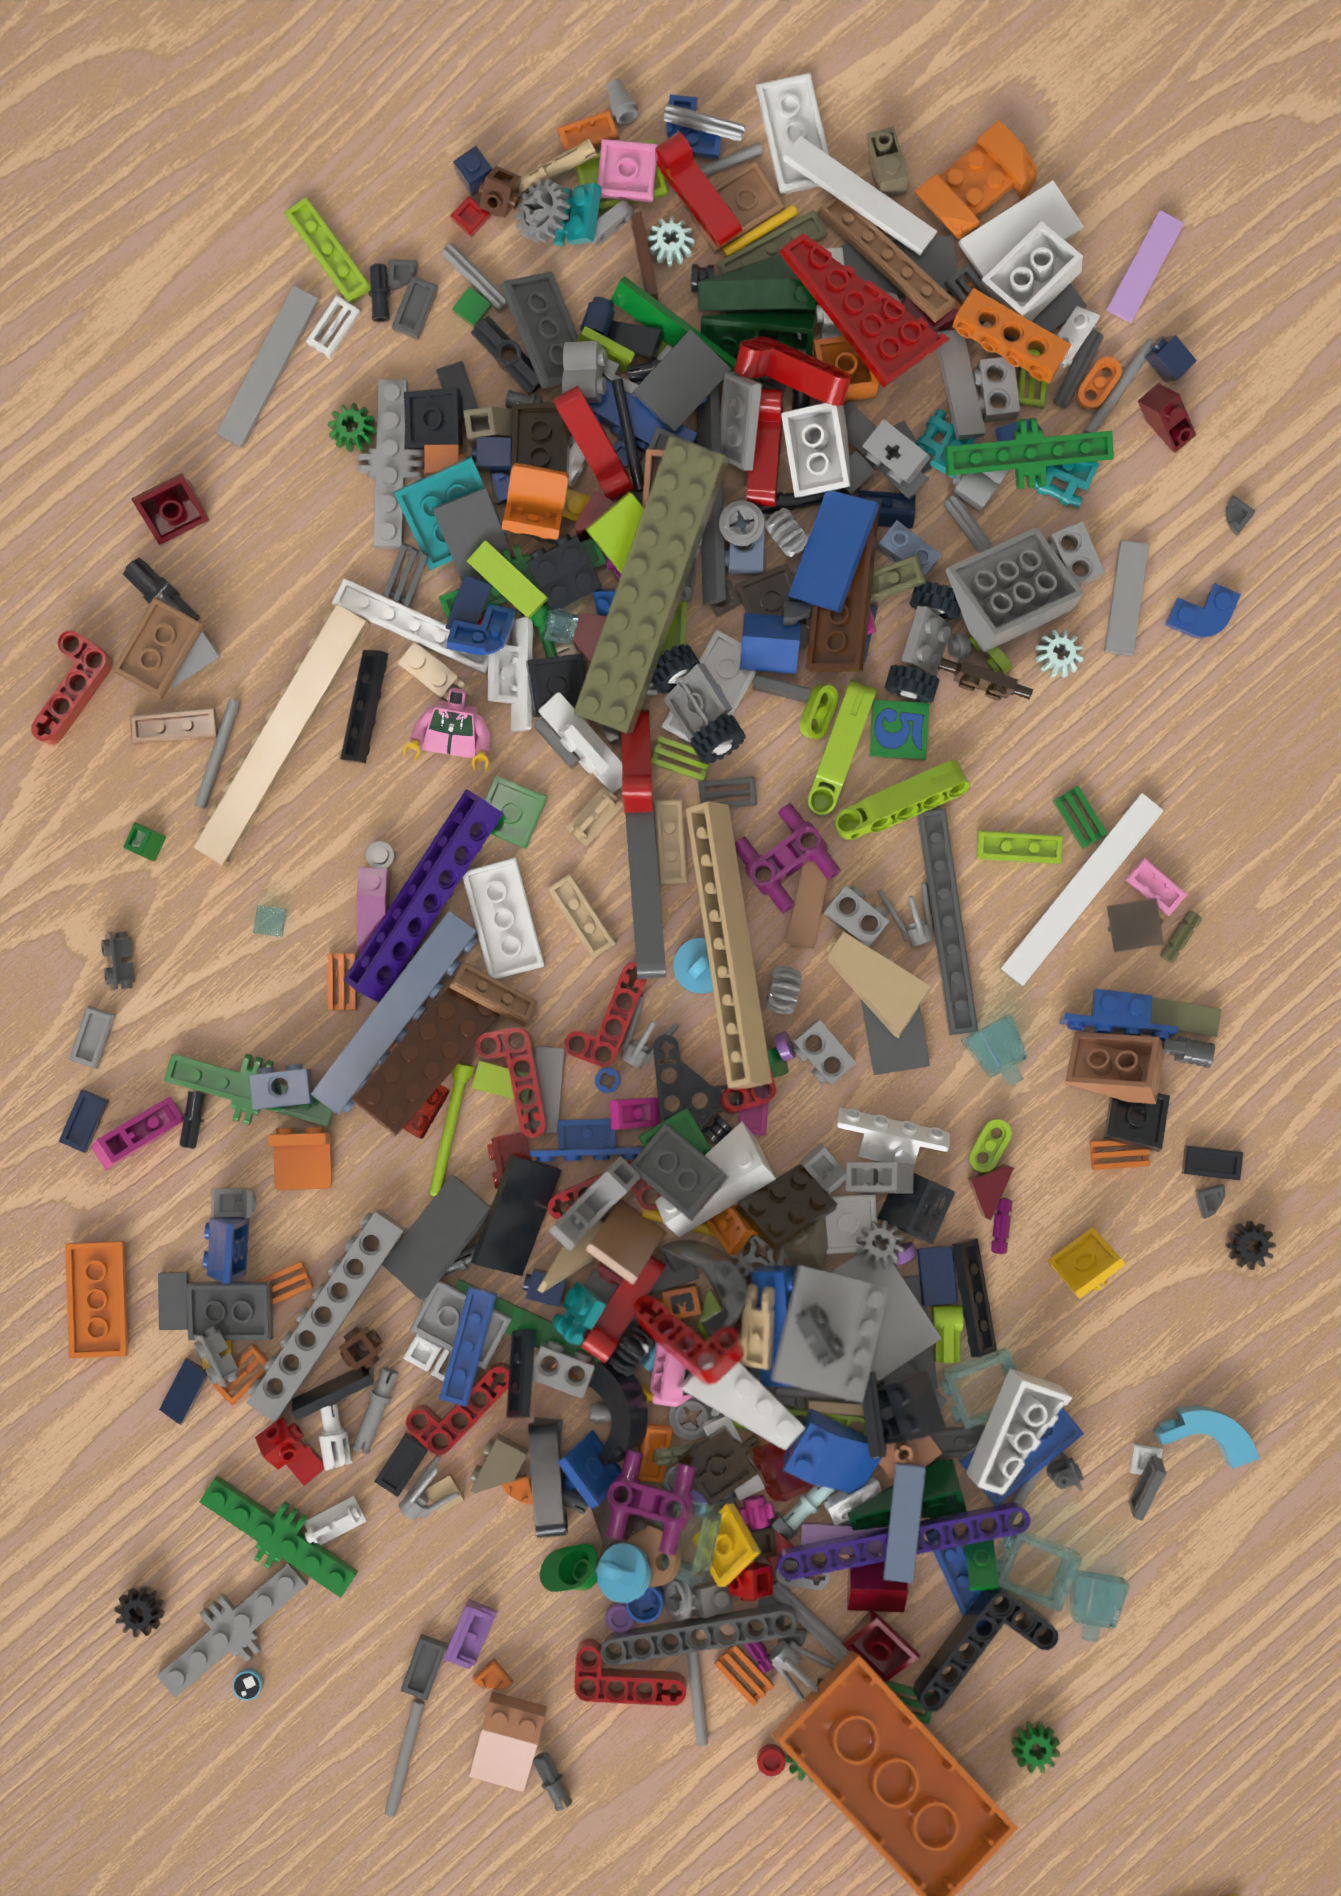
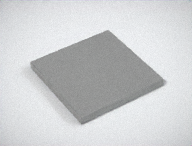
M879 1241L873 1245V1247H879L880 1251H884ZM867 1254L854 1256L830 1273L889 1288L870 1371L876 1373L878 1382L942 1338L893 1262L889 1260L890 1267L886 1270L882 1262H879L877 1270H874L872 1268L874 1261L870 1260L867 1264H863L862 1260Z

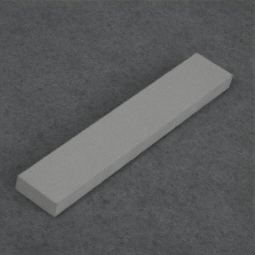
M295 286L292 287L216 433L219 437L243 449L319 303L317 297Z

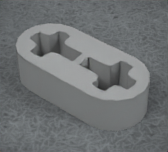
M626 200L619 202L597 219L594 242H592L594 246H598L631 220L632 213H635V211Z
M789 1557L783 1561L782 1566L786 1569L787 1565H792V1569H794L798 1561L795 1558ZM811 1560L815 1564L823 1563L820 1561ZM778 1566L775 1568L778 1581L782 1585L789 1587L820 1590L826 1587L830 1580L829 1572L823 1573L824 1577H820L818 1582H813L812 1576L788 1580L780 1574Z

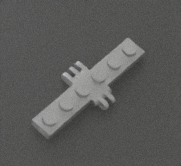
M379 379L376 449H369V454L357 455V461L368 462V465H357V472L368 473V478L375 479L374 548H401L403 544L404 514L393 491L404 487L405 480L424 478V473L413 472V469H424V462L413 461V458H424L425 451L406 449L404 392H408L407 380Z
M287 1563L237 1607L222 1593L217 1597L218 1602L223 1607L222 1609L215 1601L208 1605L214 1616L206 1608L200 1612V1616L211 1629L159 1672L157 1677L176 1698L229 1651L234 1656L240 1654L248 1662L253 1656L247 1647L255 1654L261 1651L260 1645L256 1642L258 1634L255 1629L307 1586L308 1582L293 1565Z

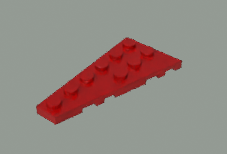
M802 233L781 248L779 252L883 388L946 344L950 339L943 333L939 335L928 327L929 323L921 317L918 320L907 312L903 304L869 280L866 282L855 274L856 270L849 265L845 267L832 257L831 252L806 234Z

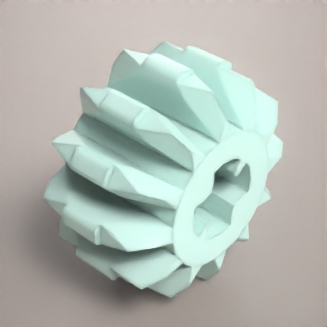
M671 216L669 223L666 224L660 218L659 227L652 226L650 228L652 235L647 237L648 244L651 246L649 251L651 256L657 255V262L659 264L666 259L667 266L669 267L672 266L673 260L682 265L683 256L691 257L692 251L690 248L695 246V240L691 238L693 235L692 228H685L684 220L675 224V218ZM672 239L676 240V243L671 242L669 245L666 244V240L669 242L672 241Z
M1052 630L1050 637L1044 635L1041 638L1043 645H1037L1035 648L1038 653L1042 654L1037 656L1035 661L1045 663L1040 670L1045 672L1050 668V677L1052 678L1057 675L1058 670L1062 678L1067 677L1068 670L1074 673L1078 670L1075 663L1083 661V657L1076 654L1083 650V646H1074L1078 637L1075 635L1070 640L1067 639V630H1064L1060 637L1056 630ZM1058 648L1062 649L1061 654L1064 655L1060 660L1057 659V653H1055Z

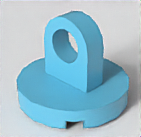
M706 938L691 939L680 946L674 957L673 969L675 978L683 988L692 993L704 994L713 992Z
M627 1543L612 1545L604 1552L599 1560L596 1573L598 1585L607 1598L619 1603H629L644 1595L651 1578V1566L648 1565L646 1553L638 1546Z

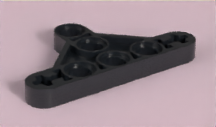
M669 1034L658 1036L653 1043L660 1123L687 1107L699 1129L702 1130L715 1112L725 1111L720 1103V1094L728 1088V1084L710 1085L680 1060L679 1045L673 1036ZM664 1039H668V1043L674 1045V1049L669 1050V1058L673 1059L676 1057V1063L666 1062L659 1065V1059L665 1060L664 1052L658 1050V1045H662ZM672 1067L676 1070L677 1078L674 1082L665 1083L661 1080L660 1076L664 1068ZM699 1092L706 1094L708 1098L706 1106L704 1108L694 1107L692 1105L693 1095ZM735 1093L736 1100L732 1105L739 1106L741 1097ZM670 1095L676 1096L680 1101V1105L675 1111H668L663 1105L665 1098Z

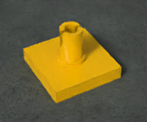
M1093 1227L1047 1260L1054 1271L1079 1299L1091 1290L1097 1291L1102 1289L1099 1285L1101 1283L1105 1287L1108 1283L1107 1278L1126 1265L1116 1251Z
M726 1504L692 1538L718 1587L727 1586L761 1553L735 1504Z

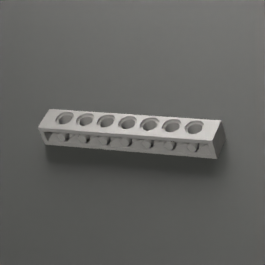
M379 1209L374 1214L368 1212L359 1225L363 1229L357 1238L352 1236L343 1249L347 1254L341 1262L336 1260L327 1273L331 1278L326 1285L321 1283L311 1297L315 1300L311 1308L307 1309L305 1307L295 1321L299 1325L294 1333L289 1331L281 1341L280 1346L283 1349L278 1357L272 1355L265 1365L264 1370L267 1373L262 1381L257 1378L247 1392L251 1395L247 1404L273 1422H276L281 1417L383 1262L407 1229ZM368 1235H375L379 1239L380 1245L378 1249L373 1250L366 1245V1237ZM352 1259L362 1261L364 1266L362 1273H355L351 1270L350 1261ZM340 1282L346 1285L348 1292L345 1297H340L335 1293L334 1285ZM325 1306L330 1309L332 1314L330 1320H322L319 1317V1307ZM309 1330L314 1333L316 1338L314 1344L304 1342L302 1338L303 1331ZM293 1354L298 1357V1368H292L287 1364V1355ZM272 1378L282 1381L283 1391L277 1392L272 1389L270 1384Z

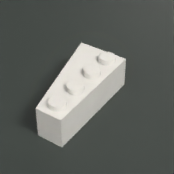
M743 1122L739 1123L705 1155L729 1177L693 1221L683 1215L662 1195L655 1201L664 1223L678 1237H681L776 1179L755 1135Z
M739 1362L715 1384H705L691 1373L678 1386L679 1389L779 1448L786 1450L805 1429ZM709 1363L703 1369L710 1368L713 1364Z
M1010 1368L966 1474L977 1487L1003 1495L1025 1465L1023 1462L1031 1450H1036L1041 1443L1040 1437L1048 1426H1053L1058 1419L1056 1415L1064 1404L1067 1406L1073 1397L1058 1384Z

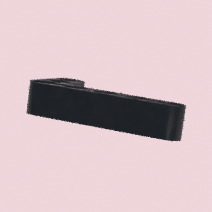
M999 1584L998 1590H983L913 1685L914 1695L926 1711L935 1712L940 1710L1004 1623L1042 1650L1052 1649L1057 1644L1059 1639L1057 1630L1044 1615L1001 1584ZM1003 1596L999 1604L993 1605L996 1598ZM1025 1612L1022 1619L1015 1621L1018 1614ZM986 1620L982 1627L976 1628L979 1621ZM1046 1628L1043 1635L1037 1636L1041 1629ZM969 1643L965 1650L959 1651L961 1645ZM952 1666L948 1673L941 1674L943 1669ZM934 1690L931 1696L924 1697L928 1691Z

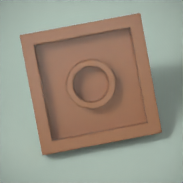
M931 1435L925 1438L887 1444V1454L881 1458L879 1465L894 1483L896 1462L926 1466L941 1455L942 1450Z

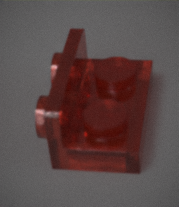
M522 1132L492 1137V1143L487 1144L490 1161L495 1160L497 1169L496 1172H492L495 1189L499 1187L511 1154L532 1160L529 1154L528 1137Z
M770 1442L764 1446H757L752 1450L755 1466L762 1473L766 1482L765 1490L773 1501L787 1502L814 1487L813 1484L783 1470L785 1449L779 1448Z

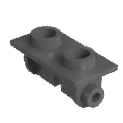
M112 932L105 934V939L101 940L103 957L107 956L108 968H104L106 985L110 984L111 991L118 989V984H121V989L133 988V982H135L133 962L122 963V958L132 957L131 937L127 936V932H117L116 938H113Z
M817 1303L795 1315L797 1318L795 1322L805 1340L815 1335L817 1340L809 1344V1347L817 1362H821L823 1367L846 1355L843 1351L844 1346L841 1339L833 1333L828 1324L829 1318L826 1312L819 1308Z
M1062 1452L1060 1454L1062 1459L1051 1463L1047 1467L1048 1477L1060 1489H1066L1075 1485L1080 1491L1083 1490L1080 1481L1084 1480L1079 1465L1074 1462L1072 1457L1068 1459Z

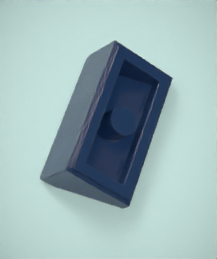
M860 490L859 498L874 501L880 505L879 527H892L896 520H898L908 529L913 528L916 494L909 500L903 493Z
M938 1245L917 1249L922 1306L957 1303L952 1247Z
M186 1358L159 1410L176 1423L182 1425L186 1421L208 1379L206 1369Z

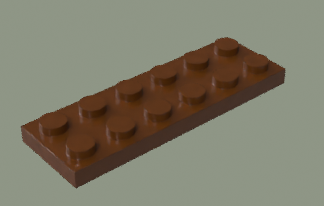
M880 506L841 613L815 605L812 606L806 669L810 672H863Z
M448 987L352 1097L351 1101L396 1137L500 1014Z

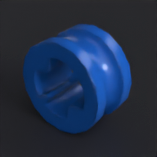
M603 1068L595 1076V1085L603 1093L614 1092L620 1085V1075L613 1068ZM607 1072L609 1076H615L616 1082H612L615 1084L612 1088H608L607 1085L601 1086L599 1080L603 1079L601 1077L603 1073Z

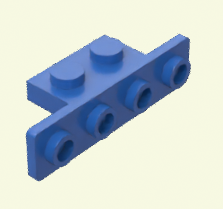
M1095 989L1093 991L1091 1016L1065 1013L1060 1018V1024L1067 1025V1028L1071 1030H1084V1027L1095 1028V1032L1110 1034L1114 1030L1124 1032L1123 1035H1152V1037H1160L1162 1041L1178 1033L1177 1026L1150 1023L1152 995Z
M611 1118L558 1120L559 1148L530 1149L529 1154L530 1157H536L537 1162L553 1161V1156H564L565 1161L582 1160V1155H593V1160H609L610 1155L621 1154L623 1159H635L644 1149V1146L616 1147L615 1129L611 1130Z

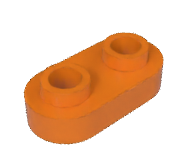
M1103 357L1096 362L1076 393V400L1080 407L1085 410H1095L1102 405L1121 377L1122 367L1118 360L1113 357ZM1101 371H1109L1110 377H1103ZM1086 393H1092L1095 399L1092 401L1088 400Z

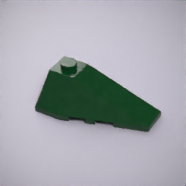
M781 254L698 282V311H794L808 313L816 309L815 298Z
M777 311L705 315L701 317L700 333L731 356H738L742 341L756 337L774 339L812 356L816 314Z
M940 1459L932 1462L930 1465H926L920 1519H932L967 1512L953 1459ZM893 1485L847 1513L853 1530L889 1526Z

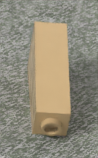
M844 931L839 938L834 936L826 949L829 952L827 961L886 1028L899 1039L928 994L931 986Z

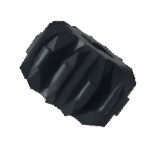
M1250 1220L1246 1222L1245 1227L1240 1223L1236 1224L1238 1233L1236 1234L1231 1231L1228 1233L1229 1237L1234 1238L1233 1242L1225 1243V1247L1234 1249L1229 1253V1258L1237 1259L1236 1265L1239 1267H1243L1246 1264L1250 1270L1255 1269L1256 1263L1261 1267L1266 1266L1264 1257L1274 1258V1255L1268 1252V1248L1276 1247V1243L1268 1241L1272 1238L1273 1233L1271 1231L1264 1232V1224L1258 1223L1255 1226L1254 1222ZM1249 1239L1255 1241V1245L1252 1244L1254 1246L1252 1251L1246 1249V1246H1249L1247 1244Z
M638 1326L631 1327L620 1339L610 1355L609 1363L619 1373H623L625 1376L633 1375L653 1350L655 1340Z
M142 1586L139 1592L132 1587L128 1590V1595L123 1594L119 1598L121 1604L115 1607L114 1612L121 1615L116 1619V1624H125L122 1630L123 1633L132 1629L133 1637H138L140 1632L148 1636L152 1632V1628L157 1629L161 1625L159 1619L163 1618L165 1611L159 1609V1607L164 1602L162 1599L155 1601L154 1597L157 1595V1590H153L148 1595L146 1586ZM138 1607L143 1609L141 1616L136 1613Z

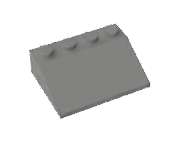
M1037 527L946 569L968 631L984 653L1071 612L1084 594Z
M798 1265L771 1380L863 1403L889 1288ZM815 1303L826 1312L829 1318L828 1324L833 1333L841 1339L844 1346L843 1351L846 1354L826 1367H823L821 1362H817L809 1347V1344L817 1340L815 1335L805 1340L795 1322L797 1321L795 1316L797 1313Z

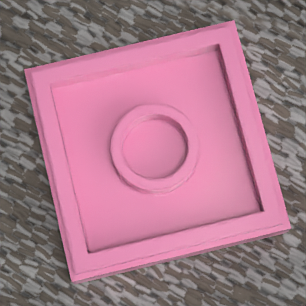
M602 139L598 185L602 186L600 198L653 203L656 172L655 148L658 147V144Z

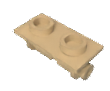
M602 787L566 829L587 847L621 810L623 804L614 794Z

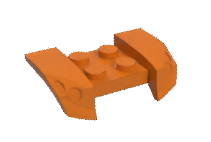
M998 120L978 137V143L940 176L934 174L915 191V194L960 241L980 228V221L977 218L1012 188H1015L1021 200L1025 199L1036 181V165L1020 140Z

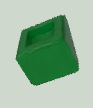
M134 822L123 848L146 859L155 861L166 837Z
M777 1048L768 1049L769 1065L773 1078L787 1074L789 1072L787 1062L781 1059Z

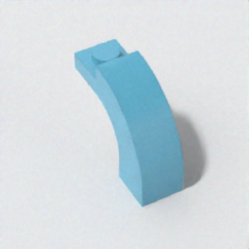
M1196 1405L1177 1408L1175 1410L1179 1420H1165L1159 1423V1428L1153 1429L1156 1440L1163 1446L1193 1434L1212 1436L1219 1444L1226 1464L1233 1469L1260 1459L1256 1447L1245 1429L1226 1414L1210 1407Z

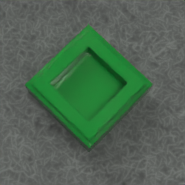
M469 287L452 310L475 328L476 324L491 309L492 304Z

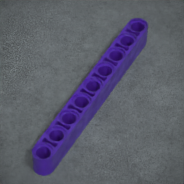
M1006 1503L997 1507L991 1506L922 1520L919 1523L916 1555L1021 1534L1029 1528L1030 1516L1020 1504ZM1015 1511L1021 1512V1521L1018 1524H1010L1009 1516ZM986 1517L994 1518V1525L989 1530L980 1528L981 1521ZM964 1523L966 1524L964 1534L960 1536L953 1535L952 1529L954 1525ZM889 1527L785 1548L777 1556L778 1570L784 1578L794 1580L883 1562L886 1559ZM927 1530H938V1536L934 1541L924 1540V1534ZM873 1540L882 1542V1548L876 1553H871L867 1550L868 1544ZM842 1547H853V1555L850 1558L840 1557L839 1551ZM815 1552H823L826 1555V1559L821 1564H815L811 1561V1556ZM786 1558H795L798 1561L797 1566L792 1570L785 1569L782 1564Z

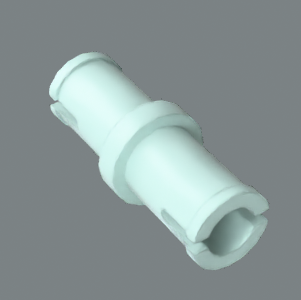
M815 1485L807 1494L803 1493L799 1497L800 1501L783 1516V1519L793 1530H796L811 1513L815 1514L819 1510L818 1506L835 1489Z

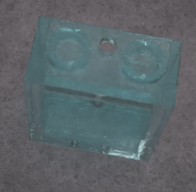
M1006 1347L942 1371L944 1379L940 1380L945 1396L951 1395L955 1405L950 1407L956 1424L961 1422L965 1430L987 1422L993 1408L968 1417L955 1379L998 1363L1006 1379L1010 1368L1016 1370L1010 1351Z
M677 1502L673 1507V1512L675 1516H677L678 1510L682 1511V1507L679 1502ZM705 1503L693 1504V1516L703 1519L694 1563L691 1564L681 1560L680 1569L675 1576L676 1579L691 1585L708 1581L722 1514L712 1511L713 1507ZM655 1520L654 1525L661 1528L665 1526L662 1524V1521ZM664 1553L661 1557V1564L667 1570L670 1560Z
M1028 1531L1004 1537L1002 1543L1003 1554L1001 1559H996L999 1587L1061 1612L1082 1560L1079 1553ZM1022 1542L1062 1558L1048 1595L1007 1579Z

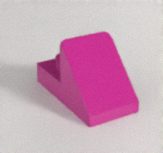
M658 1097L610 1101L611 1130L658 1125Z

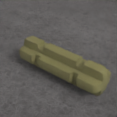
M1193 911L1187 912L1183 918L1184 922L1179 924L1168 941L1169 945L1164 947L1160 956L1170 963L1175 962L1180 954L1178 951L1183 950L1194 933L1193 928L1198 927L1202 917Z
M690 1445L669 1447L667 1450L666 1448L654 1450V1463L658 1466L669 1465V1462L671 1464H679L677 1457L692 1447Z

